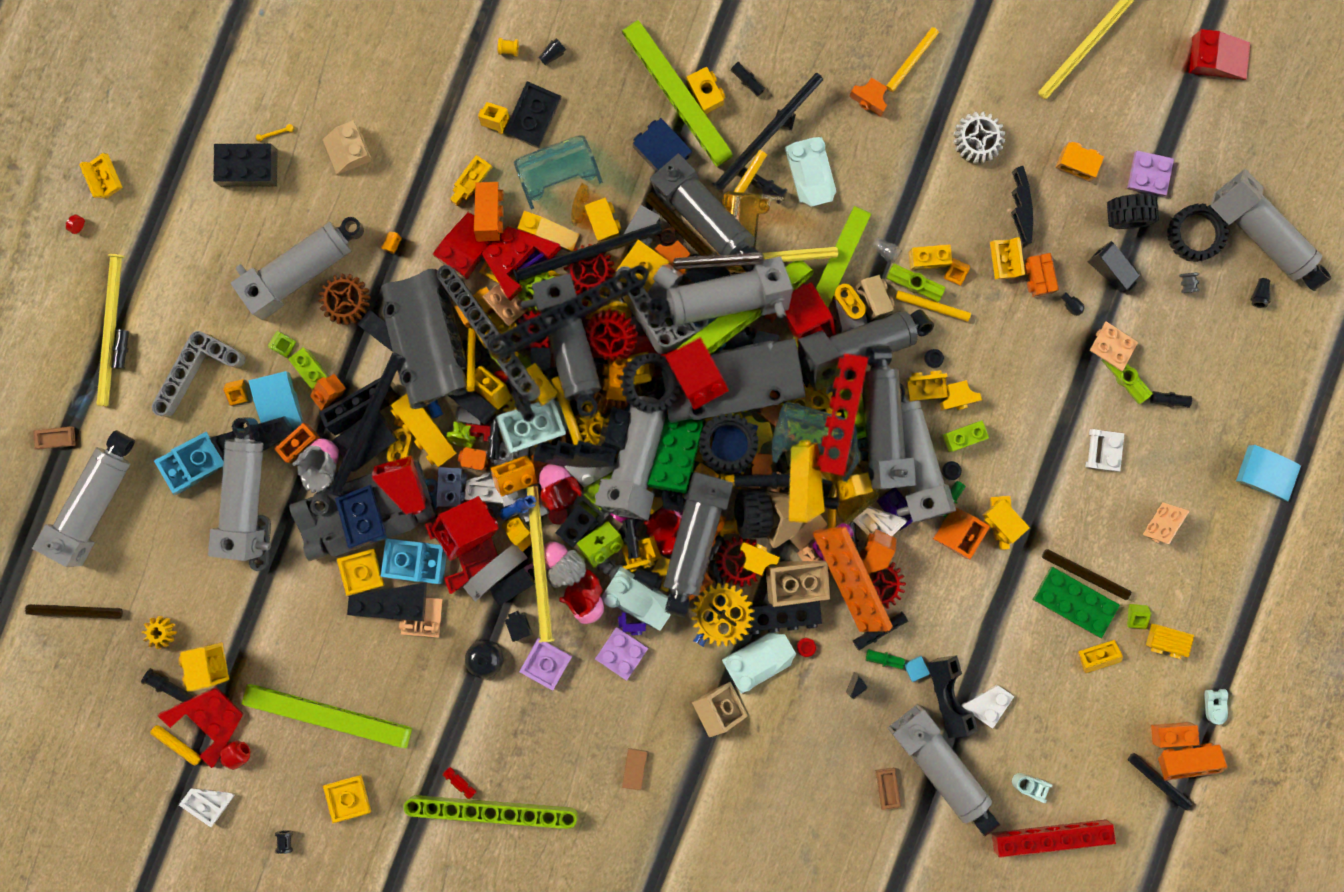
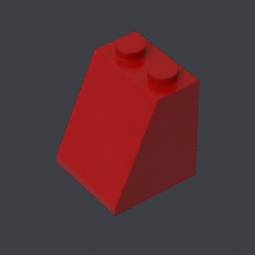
M812 282L802 285L793 291L789 308L785 310V316L783 317L797 344L798 339L822 330L828 338L836 335L833 316Z
M412 455L374 466L372 473L374 482L405 514L411 513V515H416L425 509L426 497Z
M477 496L439 514L431 530L448 559L452 561L494 536L498 530V523L490 515L487 504Z

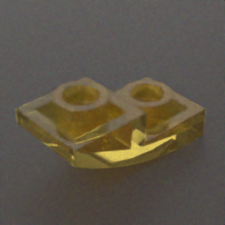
M583 183L578 188L572 205L571 221L574 226L578 222L581 224L586 217L585 207L581 203H586L590 193H588V186Z

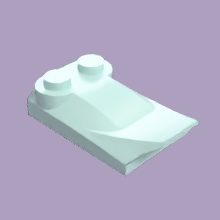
M814 137L786 146L785 152L799 202L806 203L810 207L832 202L836 188L822 137Z
M552 399L543 406L538 402L531 404L535 418L529 422L523 420L521 413L517 409L497 416L498 425L509 454L566 434L568 426L558 401Z
M621 566L602 595L604 604L612 608L618 607L639 621L646 623V625L661 631L671 616L669 613H665L668 596L659 590L653 589L652 591L637 580H634V574Z
M771 632L725 657L722 661L739 692L742 694L791 666L796 653L785 634Z

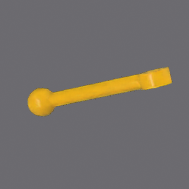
M288 124L286 128L263 135L257 134L255 139L260 142L264 138L286 131L291 133L294 131V127Z

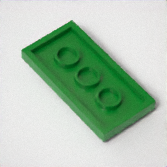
M666 414L648 481L649 487L687 494L699 448L700 435L705 424L704 420L689 419L671 423L668 414Z
M1050 567L1032 599L1101 639L1120 606L1118 603L1054 567Z

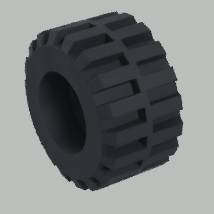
M1124 195L1107 202L1108 225L1111 228H1141L1159 221L1158 202L1155 195Z
M764 489L741 490L736 496L734 516L737 522L738 533L743 539L766 538L770 535L773 524V510L769 495Z

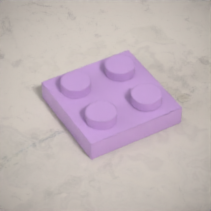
M1136 151L1133 157L1127 189L1165 197L1168 191L1174 158Z
M616 627L595 660L627 681L648 650V647Z
M538 638L519 672L553 691L572 656L548 642L539 643L540 638Z

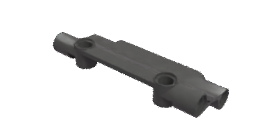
M427 269L408 279L389 282L381 287L385 302L383 314L393 353L402 356L401 363L397 369L399 381L406 387L409 404L412 409L423 408L446 395H462L468 392L467 379L462 371L467 367L465 354L450 297L437 277V269Z
M796 339L778 342L766 341L712 352L710 355L729 391L702 405L703 412L696 413L680 385L677 388L680 390L679 394L675 395L677 397L676 400L671 402L672 405L667 407L670 422L674 423L777 405L783 401L806 397ZM661 369V371H662V376H663V381H664V387H665V391H666V389H667V378H666L665 372ZM772 390H777L781 395L778 398H772L769 393Z
M418 460L414 461L426 497L425 509L419 514H405L374 482L372 473L346 482L341 492L342 495L372 485L387 538L416 528L419 522L422 523L437 517V512ZM327 490L324 492L320 491L319 493L316 492L313 497L290 504V512L301 533L304 544L303 550L308 561L324 557L327 554L334 557L350 551L335 498L338 496L329 493ZM317 501H322L324 505L317 504Z

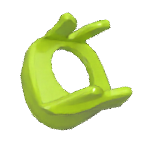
M454 421V428L446 434L447 440L459 447H473L476 439L469 436L471 426H465L462 422L457 423Z

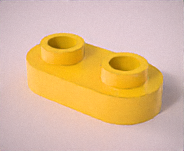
M839 285L834 293L835 299L850 319H860L866 311L864 303L851 285ZM842 291H845L847 293L846 298H843L841 296ZM852 308H858V313H853Z
M404 428L394 431L398 441L388 449L387 459L389 462L396 460V453H400L401 458L407 457L409 454L413 435L412 433L409 435ZM405 434L406 440L402 442L400 437Z

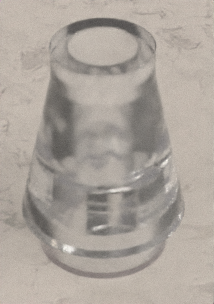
M879 237L872 245L887 262L891 261L894 263L902 251L898 245L882 240Z

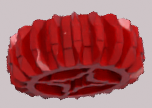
M605 252L596 255V258L589 262L581 260L564 267L565 272H570L573 284L575 283V291L580 288L579 291L584 292V290H589L607 281V279L613 278L612 275H609L615 273V269L609 268L614 266V261H609L611 259L610 254L604 256ZM601 260L605 265V273L603 276H601L600 273L597 271V267ZM576 264L582 269L578 280L574 276ZM589 266L590 268L592 266L594 273L590 274L589 272L587 274L585 267ZM590 278L598 280L595 284H583V282Z
M611 308L607 309L606 312L600 310L599 314L595 313L592 319L588 321V326L585 330L588 332L586 336L589 339V345L593 346L592 352L597 351L598 357L604 355L605 360H608L609 357L612 361H615L617 358L621 360L624 356H629L630 351L634 350V344L638 340L635 337L638 335V332L634 331L636 324H630L632 318H625L626 312L620 315L618 309L612 312ZM606 322L604 329L598 331L599 324ZM625 339L624 345L617 347L618 341Z
M740 535L739 541H736L735 536H732L733 543L731 544L728 540H725L728 546L726 548L722 545L720 546L724 552L723 554L717 552L716 555L721 556V560H715L716 563L722 564V566L718 567V571L724 570L720 577L722 578L727 575L728 577L725 582L729 583L733 579L732 585L735 586L737 581H740V587H744V581L747 582L748 586H751L750 579L757 583L758 579L755 577L757 573L755 572L748 576L740 577L744 564L739 569L738 562L736 563V560L732 558H741L744 553L742 550L736 556L727 554L731 548L742 545V542L755 547L757 540L754 539L752 543H749L750 539L743 541ZM725 559L735 563L734 575L728 571Z
M894 562L885 568L891 573L894 581L885 580L882 570L876 571L875 577L871 580L873 584L878 582V579L883 583H888L883 584L881 589L874 585L886 609H889L888 602L893 606L896 605L894 598L902 599L897 595L898 592H905V590L900 589V586H905L906 583L899 580L905 576L903 574L897 575L901 571L899 567L893 570L895 567ZM894 587L892 593L883 599L885 589Z

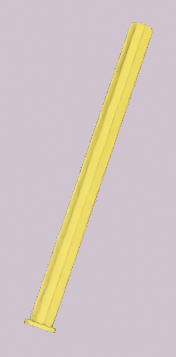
M1120 0L1039 90L1038 94L1041 98L1047 99L1135 0Z
M826 247L763 253L765 259L781 256L783 262L837 258L838 248Z
M108 254L110 262L96 403L98 406L109 405L114 352L112 348L115 341L121 265L124 258L123 255Z
M537 486L527 487V496L532 495L536 499V503H533L536 505L529 509V521L540 629L539 643L554 641V639H552L539 492Z

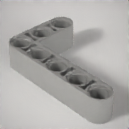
M670 264L662 265L653 277L655 283L648 291V296L650 299L660 297L666 300L667 289L676 288L685 275L674 269ZM640 308L642 312H647V309ZM633 316L630 324H636L635 330L637 332H644Z
M627 266L620 267L616 272V276L631 268ZM617 283L618 288H626V285L624 283ZM642 287L634 291L638 296L628 294L623 297L654 349L660 354H667L677 349L707 326L706 319L678 326L672 325L670 327L664 321L661 324H655L658 328H652L650 324L653 323L648 320L647 312L640 310V308L648 309V302L651 300L645 289ZM698 323L701 327L697 328L693 324ZM677 332H683L685 336H680ZM660 340H665L668 342V344L664 345L660 342Z
M200 331L193 332L152 404L153 413L163 417H170L175 413L206 355L228 366L240 368L246 361L244 354ZM203 336L204 342L198 345V339ZM220 345V352L218 354H215V347ZM194 353V360L189 362V355ZM237 354V361L232 363L231 357ZM182 370H184L185 376L184 378L180 379L179 374ZM172 387H175L176 393L171 396L170 390ZM165 403L167 408L166 411L162 413L161 406Z

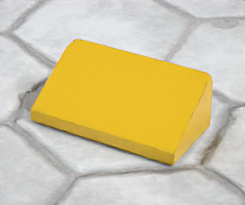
M1115 640L1078 651L1085 673L1120 663L1123 659V655Z

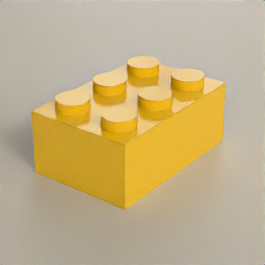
M222 642L180 652L179 664L184 671L183 684L187 687V692L211 687L229 680Z

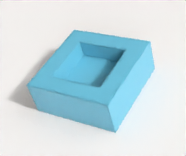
M918 656L904 665L911 682L930 674L922 656Z

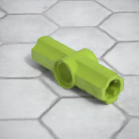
M894 263L886 277L887 280L907 288L908 291L918 293L935 302L940 301L946 288L925 278L921 273H914ZM911 280H919L920 287H914Z
M1102 359V362L1115 376L1116 382L1127 390L1137 404H1141L1153 394L1139 378L1137 370L1130 367L1128 363L1124 370L1120 371ZM1125 372L1130 375L1129 382L1124 379Z

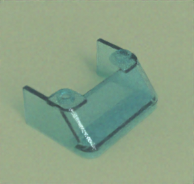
M583 135L569 138L521 156L514 161L520 183L531 210L534 209L532 200L535 201L542 198V195L545 193L544 188L578 175L586 181L592 180L596 176L599 184L603 183L594 155Z
M791 402L784 403L772 439L773 462H777L782 451L790 450L792 444L796 445L800 440H810L811 443H818L819 452L824 453L825 447H821L823 435L827 436L829 429L825 427L827 416L832 414ZM837 416V418L840 419V420H845V419H846V418ZM855 424L843 476L844 482L848 481L860 460ZM836 428L832 431V436L839 440L843 438L844 433L841 429ZM831 448L828 451V456L831 459H837L840 455L837 448Z

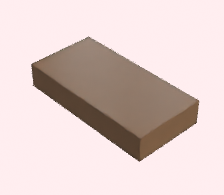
M74 427L33 430L34 444L37 450L76 446Z
M628 748L622 788L641 791L647 751Z
M895 767L875 770L881 809L900 808L901 803Z

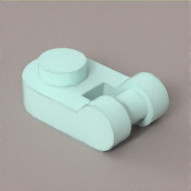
M1219 689L1218 691L1205 690L1206 717L1213 724H1223L1228 718V692L1226 689ZM1214 699H1218L1219 704H1214Z

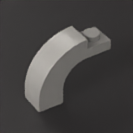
M513 544L473 576L463 588L476 602L528 557L518 546Z

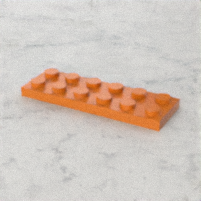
M837 527L814 531V538L859 632L890 631L893 626L847 528Z

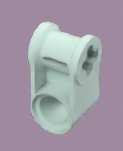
M1017 773L1012 778V785L1015 789L1040 802H1047L1046 796L1053 784L1024 773ZM1026 779V785L1020 787V782Z

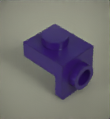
M622 612V616H618L619 628H622V632H631V635H642V631H646V623H627L626 612Z

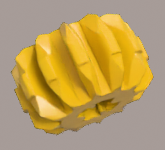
M163 616L153 617L149 619L150 623L144 624L147 630H143L141 633L146 634L147 637L143 641H149V647L155 645L156 649H161L162 646L168 647L169 642H174L175 639L172 635L177 634V631H172V628L176 624H169L170 618L164 619Z

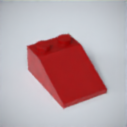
M1200 29L1192 39L1189 74L1246 80L1250 42L1221 31Z
M467 212L444 237L434 251L433 256L443 264L451 266L465 279H468L483 258L482 252L493 241H476L474 215Z
M701 336L665 355L694 410L729 391Z

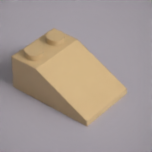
M826 561L778 562L777 565L770 564L766 567L768 601L773 607L830 599L828 565Z

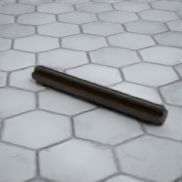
M653 192L646 197V201L675 228L700 256H710L713 254Z
M762 252L675 258L673 266L677 270L763 264L765 257Z
M1046 549L1042 554L1043 559L1124 600H1128L1132 592L1049 549Z
M36 604L26 605L25 607L27 615L121 619L123 616L121 608Z

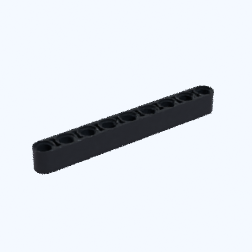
M635 266L494 337L489 343L491 357L502 359L642 288L648 279V270L644 266ZM641 274L644 279L637 280L634 275ZM617 283H624L626 285V288H618ZM606 291L609 297L603 298L599 292ZM589 300L592 305L586 307L582 304V301ZM572 309L575 314L568 316L564 313V310ZM550 317L555 318L557 323L550 325L546 319ZM535 326L539 329V332L532 334L528 329ZM517 335L522 340L518 343L512 342L511 337ZM499 344L504 349L501 352H496L493 350V346Z
M368 310L358 325L393 352L386 322L371 310ZM468 391L462 395H448L486 426L498 412L496 408L474 391Z

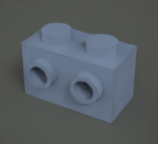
M438 467L436 506L456 507L466 502L463 486L467 481V473H464V469Z

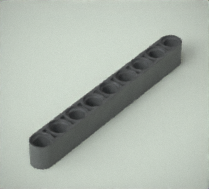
M449 265L441 266L437 271L438 279L489 349L490 341L501 333L456 271ZM496 345L493 346V350L496 352H501L504 349L502 345L496 349ZM515 353L502 359H496L515 388L525 399L534 401L539 397V386ZM521 372V375L515 378L516 374ZM532 386L531 390L526 392V389Z

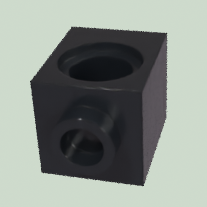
M518 610L508 614L509 618L505 620L512 642L533 634L525 612L520 614Z

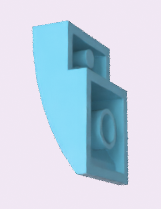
M285 371L248 380L261 423L286 416L294 430L304 423L297 393L294 391L289 372Z
M207 432L173 448L171 452L154 460L174 496L194 486L223 467V460L209 439L210 437Z
M1248 445L1236 482L1288 502L1301 465L1257 445Z
M387 538L385 540L381 577L443 584L447 555L440 544Z

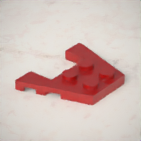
M507 226L503 233L500 234V241H493L482 252V255L508 300L512 301L522 290V287L510 278L514 273L513 269L517 270L535 250L539 251L546 258L552 259L562 247L559 243Z
M435 522L425 523L430 540L436 538L431 530ZM492 537L458 557L463 571L444 578L450 594L461 588L487 564L499 556Z
M214 687L192 697L190 700L160 712L158 717L169 728L184 715H187L214 741L199 756L213 768L220 757L221 750L227 745L244 713L217 687Z

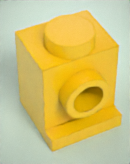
M486 102L478 114L481 126L496 130L499 134H503L510 120L507 108Z

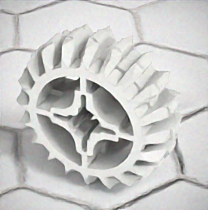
M976 111L973 113V116L967 114L966 119L962 118L960 120V124H957L955 127L957 131L953 133V136L956 137L953 143L959 144L956 147V151L962 150L960 157L967 155L966 161L973 158V163H977L978 160L984 163L986 159L991 161L993 156L997 157L998 151L1003 149L1001 144L1005 142V139L1002 138L1005 135V131H1000L1003 124H996L998 118L993 121L991 119L992 114L985 117V112H982L979 116ZM974 125L973 133L965 137L966 128ZM983 126L987 127L990 131L985 130ZM980 135L983 139L980 141L976 136ZM993 139L992 147L985 151L986 141ZM968 144L974 145V147L976 148V150H974L973 148H971Z

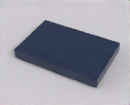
M372 485L335 498L350 551L387 538Z

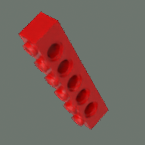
M844 353L843 358L839 357L837 369L841 370L840 376L835 377L833 388L837 389L835 397L831 396L829 408H833L832 415L827 416L825 427L829 428L827 436L823 435L821 447H825L823 455H819L817 466L821 467L820 471L844 476L868 361L867 357ZM848 370H852L856 375L852 381H848L844 377V373ZM842 390H849L852 394L851 399L843 400L840 392ZM839 409L847 411L848 416L845 420L837 418L836 412ZM836 428L841 429L844 433L843 438L839 440L833 438L832 431ZM837 448L840 452L839 457L831 459L828 456L829 449Z
M1107 819L992 832L993 849L998 857L1116 844L1114 824Z

